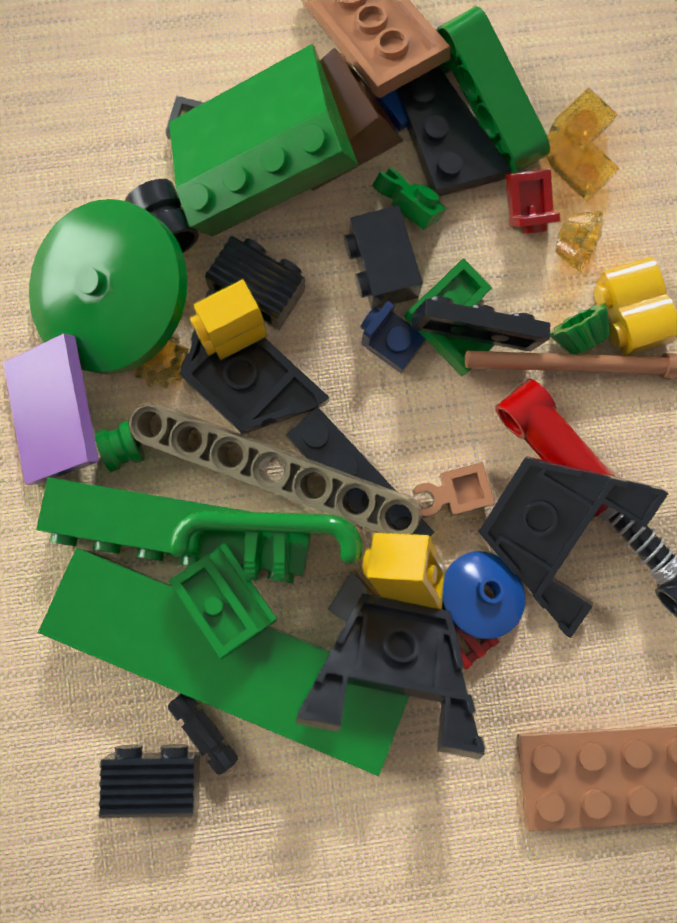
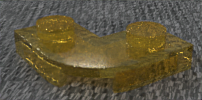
M589 87L556 117L547 135L550 142V153L547 155L549 164L586 202L604 187L620 169L592 143L614 122L618 114Z

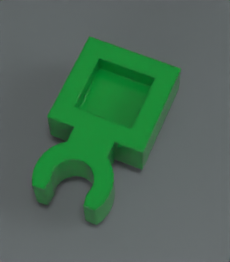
M391 167L388 168L386 173L380 171L372 184V187L380 194L394 200L391 204L392 206L399 205L401 213L423 230L438 222L447 209L446 206L438 201L439 197L432 189L424 185H417L416 183L410 185L398 171Z

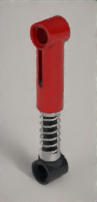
M527 379L495 406L496 413L502 423L515 436L524 439L542 460L616 477L558 413L552 396L535 380ZM603 503L594 517L599 515L602 521L608 520L610 523L608 528L614 527L618 532L616 537L622 536L626 541L624 546L630 545L634 550L632 555L638 554L642 559L641 565L647 564L651 569L649 571L650 576H653L655 581L658 582V588L655 589L658 599L677 617V553H673V547L664 545V537L656 536V528H649L648 526L645 528Z

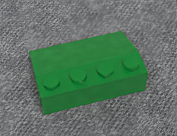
M313 44L306 46L169 122L175 186L190 228L212 237L358 165Z

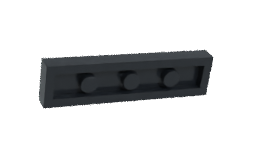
M318 406L286 434V438L305 458L396 491ZM354 488L348 494V505L355 512H365L369 505V498L365 491L360 488ZM394 504L389 510V519L397 528H406L412 522V514L405 505ZM421 518L419 526L411 535H429L431 537L435 532Z

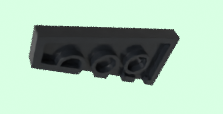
M439 66L396 89L407 119L406 127L428 186L438 197L504 180L506 175L512 172L508 163Z

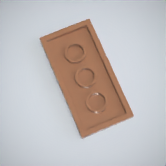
M301 0L378 98L387 95L450 60L449 44L410 0Z
M677 724L517 734L524 820L528 831L677 822Z

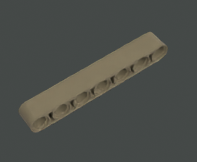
M147 404L134 410L130 417V432L142 444L330 515L343 517L349 522L375 532L412 534L421 522V507L410 496L175 409ZM158 414L162 421V429L155 436L151 432L150 421ZM195 428L202 435V444L196 451L192 450L188 442L189 435ZM233 443L239 444L243 451V459L236 467L229 462L227 457L228 449ZM274 457L281 460L285 469L282 479L278 482L270 479L267 473V465ZM314 472L322 475L326 481V491L321 497L313 496L307 488V480ZM360 488L368 495L369 505L365 512H355L348 505V494L352 489ZM394 504H403L409 508L412 514L410 526L397 528L391 523L389 510Z

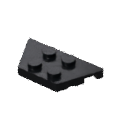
M210 288L207 291L205 298L213 295L216 292L212 288ZM194 329L191 337L192 345L189 353L185 355L179 374L185 382L242 435L314 410L317 406L320 408L330 401V397L266 338L220 360L216 352L208 356Z

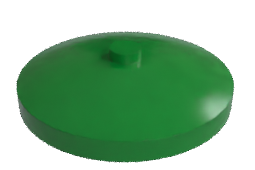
M103 199L92 201L73 209L64 215L45 236L32 265L29 280V304L38 334L44 343L62 334L75 336L81 370L116 374L143 365L157 355L168 343L181 320L186 303L188 285L185 259L177 239L166 224L157 216L133 203L123 200Z

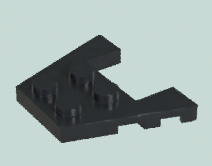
M526 456L478 532L513 574H517L528 587L540 606L550 613L562 632L572 638L593 607V601L557 580L554 576L600 506L605 503L646 528L669 493L662 487Z
M362 593L313 686L296 715L295 724L338 732L342 724L347 684L440 702L437 752L477 760L485 755L484 740L482 736L478 735L473 716L476 712L473 698L467 692L462 673L464 663L450 611Z

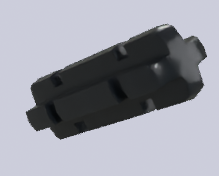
M184 694L178 695L167 706L169 712L176 721L181 719L184 722L181 728L202 756L206 753L211 759L207 762L214 772L218 775L225 773L238 761V755L229 744L224 746L221 742L224 739L223 735L205 711L202 709L199 712L195 706L199 703Z

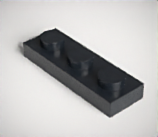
M441 296L426 298L412 313L411 322L412 330L531 352L550 339L551 327L550 322L535 320V317L528 313L509 315L495 312V309L488 305H473L469 307L454 304L452 299Z

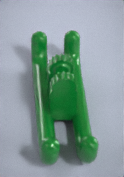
M232 511L195 512L180 520L173 530L170 542L171 553L175 557L180 558L185 555L192 556L196 554L199 548L200 536L207 530L245 531L244 573L245 580L257 581L261 571L260 555L263 532H272L274 561L272 572L275 578L274 581L286 582L288 577L290 533L332 535L339 542L342 561L347 564L358 561L362 556L361 537L355 526L343 517L328 514Z

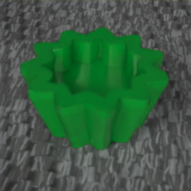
M606 304L593 305L587 310H581L574 316L566 318L563 323L553 328L554 330L550 332V337L570 354L584 353L588 349L596 347L610 336Z

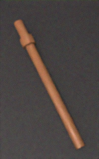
M466 351L465 367L659 374L661 378L677 379V353H663L661 357Z

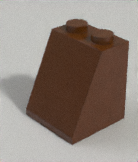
M333 48L320 62L358 165L311 188L313 191L403 141L368 84L336 48Z

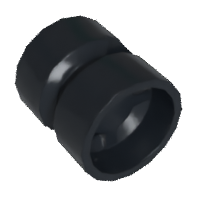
M168 179L147 181L137 186L125 198L126 202L133 203L149 211L164 222L177 239L182 253L186 252L197 242L199 237L198 231L189 227L184 210L181 209L177 190L172 181Z

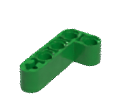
M474 6L437 27L436 31L450 46V60L442 63L439 67L444 74L450 71L453 72L477 121L512 169L510 174L519 173L546 157L550 153V142L485 12L480 7Z

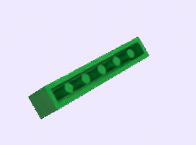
M48 477L36 530L51 534L49 540L51 543L76 547L77 540L83 539L94 541L93 550L119 554L121 546L138 549L136 557L163 561L164 553L172 554L170 542L173 530L180 520L189 514L201 511H251ZM205 531L200 536L199 548L196 554L181 557L180 564L191 566L204 556L210 555L219 549V546L225 543L244 570L245 531ZM263 532L260 555L261 570L268 571L267 579L275 580L272 572L274 561L272 532ZM290 533L289 567L286 583L293 584L294 576L304 577L311 533Z

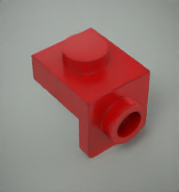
M551 169L506 175L510 226L523 227V234L548 231V223L561 221L560 213L553 211Z

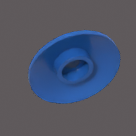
M476 551L460 556L447 568L444 577L442 605L444 610L450 611L454 626L463 633L477 639H495L509 633L519 623L525 608V592L521 579L517 574H513L499 556L488 552ZM485 584L492 588L494 592L493 599L485 595Z

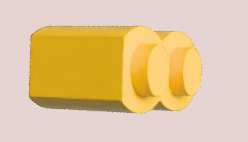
M652 256L603 271L596 281L597 286L594 287V298L597 306L603 303L607 306L608 317L611 320L609 337L615 348H620L624 356H631L673 343L677 339V311L667 295L663 276Z
M243 279L193 304L197 315L189 319L208 356L216 352L219 359L222 360L267 337L260 309Z

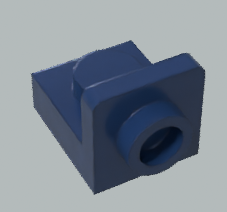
M387 301L381 310L374 307L362 322L360 328L364 332L361 345L402 374L425 344L426 339L417 330H412L409 323L394 313L395 305Z

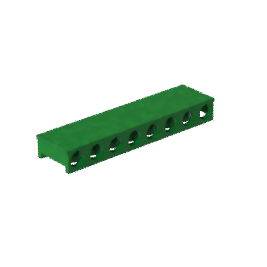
M79 548L75 549L37 632L378 777L409 699V696L347 684L342 724L338 732L295 724L296 715L331 651L268 626L254 638L220 660L170 584Z

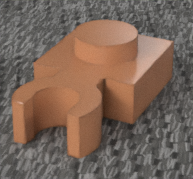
M483 462L441 473L439 477L442 486L437 487L431 483H422L412 490L413 495L427 493L433 499V504L430 508L421 510L423 518L435 515L444 505H448L450 515L455 516L495 504Z

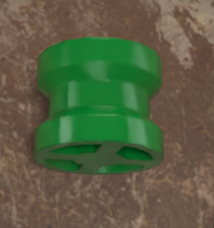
M130 420L121 422L118 428L112 431L102 429L95 432V441L99 454L110 472L119 470L122 464L128 461L138 463L145 460L142 444L130 432Z

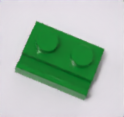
M225 543L210 555L204 556L168 580L220 660L277 621L276 616L252 581L245 580L243 568Z

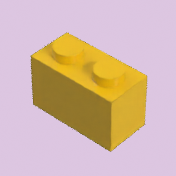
M374 533L371 549H367L364 554L363 571L380 596L442 609L446 567L429 535Z

